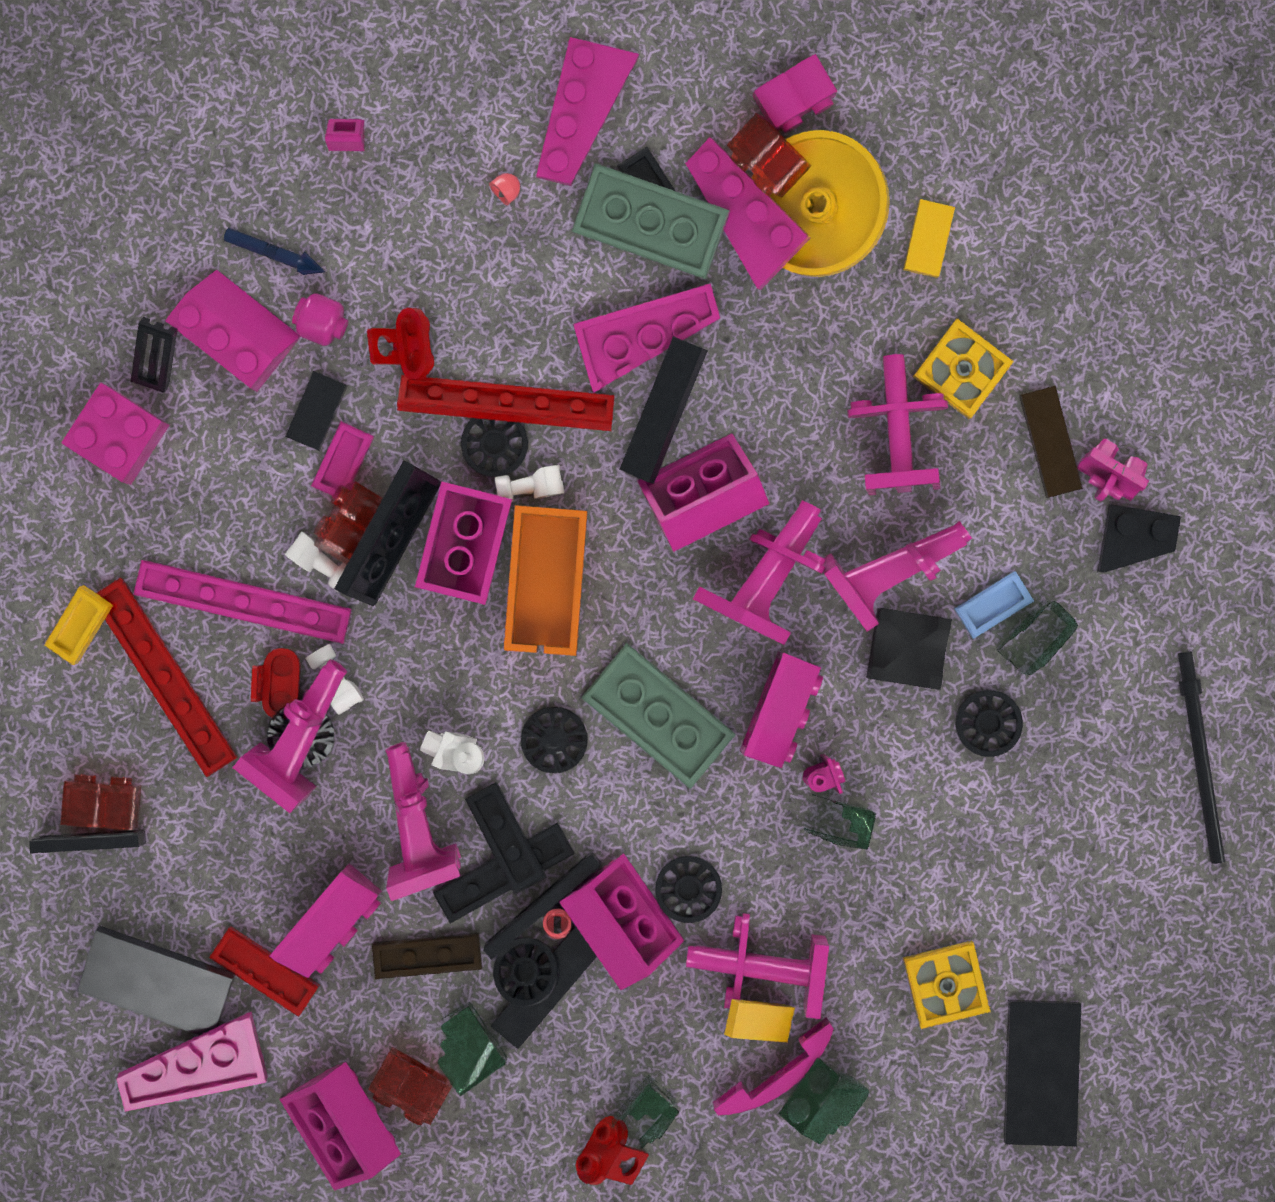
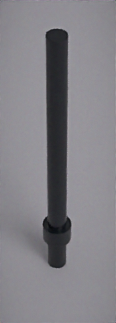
M1192 651L1178 653L1182 681L1178 682L1180 695L1185 697L1211 864L1225 862L1199 698V694L1202 693L1201 681L1199 678L1196 679Z

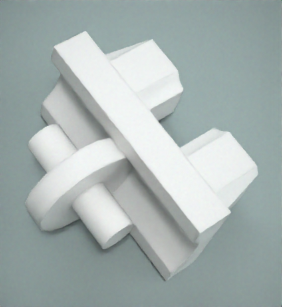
M428 731L420 748V751L434 757L432 766L464 774L478 772L482 768L485 759L481 747L476 745L477 739L445 731V733L438 734Z

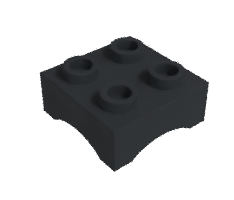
M877 608L876 618L879 624L874 627L866 678L941 690L945 652L952 619Z

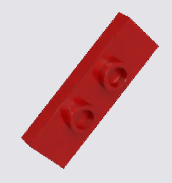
M230 926L209 958L228 971L235 973L237 977L299 1017L320 984L274 961L270 957V951Z

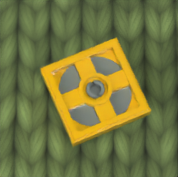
M956 319L913 377L933 393L944 394V400H947L950 406L966 418L971 419L1014 361L959 319Z
M972 940L903 957L921 1029L990 1012Z

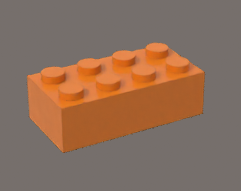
M515 505L504 638L505 651L537 653L538 645H544V654L577 655L587 511Z

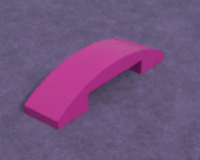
M827 1017L798 1038L805 1050L803 1053L749 1092L740 1081L713 1101L714 1111L717 1115H731L755 1109L776 1099L797 1084L816 1064L830 1041L834 1028Z

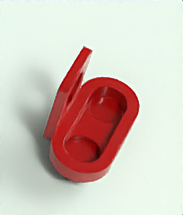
M407 307L401 310L396 319V329L370 328L367 330L371 364L401 365L403 373L410 379H423L434 367V356L431 353L429 339L430 322L421 309ZM380 337H384L388 343H393V350L389 351L387 356H383L378 349V339Z
M288 648L274 649L266 656L264 665L252 666L251 702L262 701L265 713L271 718L277 711L285 707L287 703H292L295 699L299 700L301 662L294 651Z
M608 1116L595 1126L593 1134L582 1153L578 1156L575 1164L577 1175L582 1182L590 1185H598L606 1178L632 1185L649 1154L643 1150L626 1146L628 1129L625 1122L620 1118ZM635 1157L633 1167L628 1172L622 1173V1168L620 1167L622 1160L627 1161Z

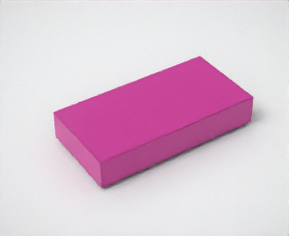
M341 421L311 486L345 501L374 436Z

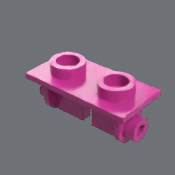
M821 754L823 762L810 766L803 772L804 783L813 791L823 792L833 788L839 794L843 793L840 784L846 781L840 764L835 759L831 760L825 754Z

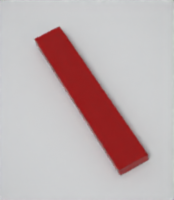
M401 375L397 411L611 431L615 395L430 377L410 379L405 375Z
M119 578L97 592L96 594L113 605L105 621L206 778L237 759L238 756L124 579Z

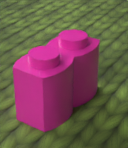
M814 54L757 88L753 92V98L773 132L775 133L783 129L784 133H788L803 123L801 117L813 110L815 115H818L834 104L832 98L836 96L837 89L817 55Z

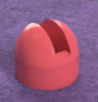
M503 173L489 183L492 192L505 205H509L514 201L520 191L518 178L509 173ZM499 191L503 194L504 197H499Z
M552 909L546 913L543 919L545 933L553 939H562L570 933L572 922L566 911ZM554 917H561V933H554Z

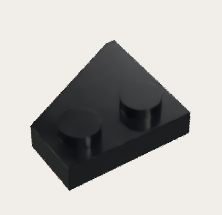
M1109 504L1097 572L1105 573L1175 552L1181 516Z

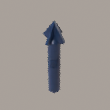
M228 228L224 234V241L296 268L297 272L302 275L325 272L306 252L299 255L231 228Z

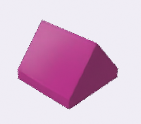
M330 119L325 134L328 151H364V120Z

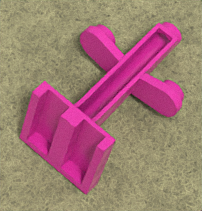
M893 354L883 356L886 404L872 406V401L870 400L854 401L850 403L851 409L847 410L848 418L887 415L891 472L865 475L866 491L869 495H876V489L896 487L898 493L912 492V486L932 484L933 490H939L941 486L938 468L913 469L909 412L948 409V401L944 400V394L936 393L923 395L922 401L908 402L904 355Z
M802 500L777 537L761 529H758L756 534L752 533L749 540L768 550L731 602L700 586L693 600L785 645L791 632L771 622L769 608L795 562L820 574L826 569L823 566L826 559L808 550L805 551L803 556L800 555L822 519L818 516L821 509Z
M959 521L951 527L914 543H908L903 548L848 572L843 570L832 553L824 558L826 561L823 566L826 569L823 572L868 632L879 624L873 606L876 598L881 593L920 571H923L930 581L936 579V574L941 571L936 562L968 545L967 542L973 538Z
M332 659L322 667L310 689L305 691L302 701L295 699L292 703L286 704L283 712L290 722L275 747L270 750L260 742L241 756L233 766L234 770L288 813L295 810L317 787L300 774L299 771L343 677L347 674L346 669Z
M406 742L397 743L385 750L388 757L403 857L402 863L389 867L386 889L391 901L461 876L459 868H461L459 860L461 855L457 844L455 843L440 849L432 839L425 812L427 800L426 797L422 796L429 787L428 778H424L422 773H415L410 750Z
M743 913L742 916H735L733 937L739 938L738 951L697 945L688 946L686 967L735 975L734 987H726L724 1008L730 1009L732 999L740 1000L744 976L805 986L803 1000L805 1016L807 1018L821 1019L829 944L826 936L811 934L809 959L806 960L747 953L750 914Z

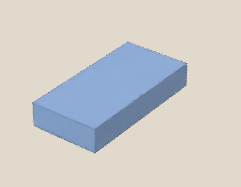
M1013 571L958 605L954 610L972 639L1031 604L1034 600L1017 572Z

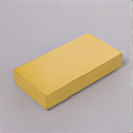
M923 199L919 200L903 270L935 278L939 277L955 207Z
M85 585L79 586L44 646L71 665L78 664L113 605Z
M732 999L724 1035L737 1039L788 1043L795 1007L779 1003Z

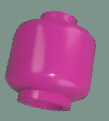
M313 293L308 298L302 297L293 314L292 324L296 325V332L300 337L321 346H328L335 338L342 339L349 320L343 318L344 307L340 302L321 294Z

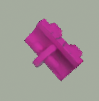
M1103 439L1096 447L1091 449L1081 459L1077 469L1090 476L1088 483L1098 488L1094 496L1096 500L1102 502L1110 495L1118 501L1122 496L1131 501L1139 491H1143L1149 482L1144 477L1148 464L1138 457L1132 456L1126 460L1124 465L1116 461L1114 457L1119 448L1108 439Z

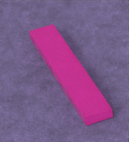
M141 560L133 594L344 644L352 609L146 560Z

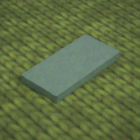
M595 163L571 232L707 279L730 210Z
M628 643L624 645L581 697L690 789L736 735Z

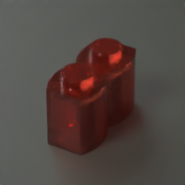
M755 113L727 144L733 152L730 159L744 172L749 168L757 176L754 184L768 197L774 193L782 198L812 166L773 125L758 113Z
M356 481L347 483L345 486L340 485L331 498L330 503L334 506L329 517L323 516L315 527L314 534L317 535L314 546L347 565L383 498Z
M74 774V780L64 781L60 825L122 830L138 828L141 785L132 784L133 778L111 776L110 783L96 782L97 775Z
M392 1047L368 1090L374 1093L372 1098L379 1104L389 1108L395 1105L404 1110L405 1113L403 1115L409 1121L417 1125H422L423 1123L431 1125L450 1092L454 1081Z

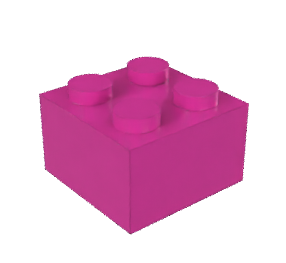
M100 382L61 443L120 482L131 485L170 425L112 387Z

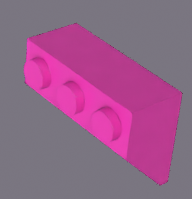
M218 270L188 291L165 320L256 392H258L301 338L294 330Z
M732 433L661 468L654 484L642 479L637 480L673 552L769 504L757 472Z
M441 481L415 587L486 605L512 499Z
M778 651L740 748V752L744 756L779 768L783 767L784 761L791 762L797 748V743L793 742V738L797 728L804 729L810 714V709L805 708L810 694L816 696L823 681V676L818 675L821 667Z
M624 853L584 880L559 901L620 990L648 977L684 942L678 930L660 908L657 900Z
M349 863L270 954V957L274 961L307 978L315 970L321 974L335 958L330 952L338 942L344 947L358 931L353 926L361 915L368 919L381 904L376 898L382 890Z
M347 1062L329 1068L279 1099L334 1191L373 1178L401 1155L396 1146L394 1136L384 1126L377 1114L376 1106L366 1096L359 1084L356 1073L350 1069Z

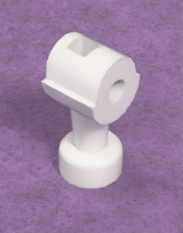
M560 465L542 467L532 476L511 481L508 475L495 477L497 495L512 499L513 502L514 495L533 494L534 499L564 494Z
M303 531L300 532L298 538L285 553L289 559L306 571L311 572L314 568L329 577L328 585L332 589L335 588L347 563H342L340 566L336 565L322 552L320 544Z
M328 644L305 659L311 669L320 668L321 670L330 659L333 660L336 657V653L332 646ZM343 677L331 705L336 713L340 715L356 703L362 702L364 698L355 683Z

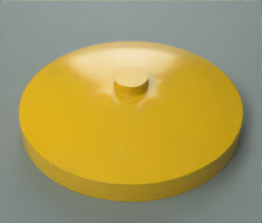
M813 130L793 135L772 148L764 156L753 173L752 179L810 237L809 241L786 263L783 269L810 277L838 274L863 260L882 236L887 223L890 205L886 177L875 157L860 143L846 135L826 130Z

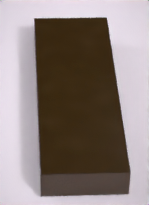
M1056 386L1019 395L1046 498L1083 489Z
M479 933L372 943L375 979L482 970Z

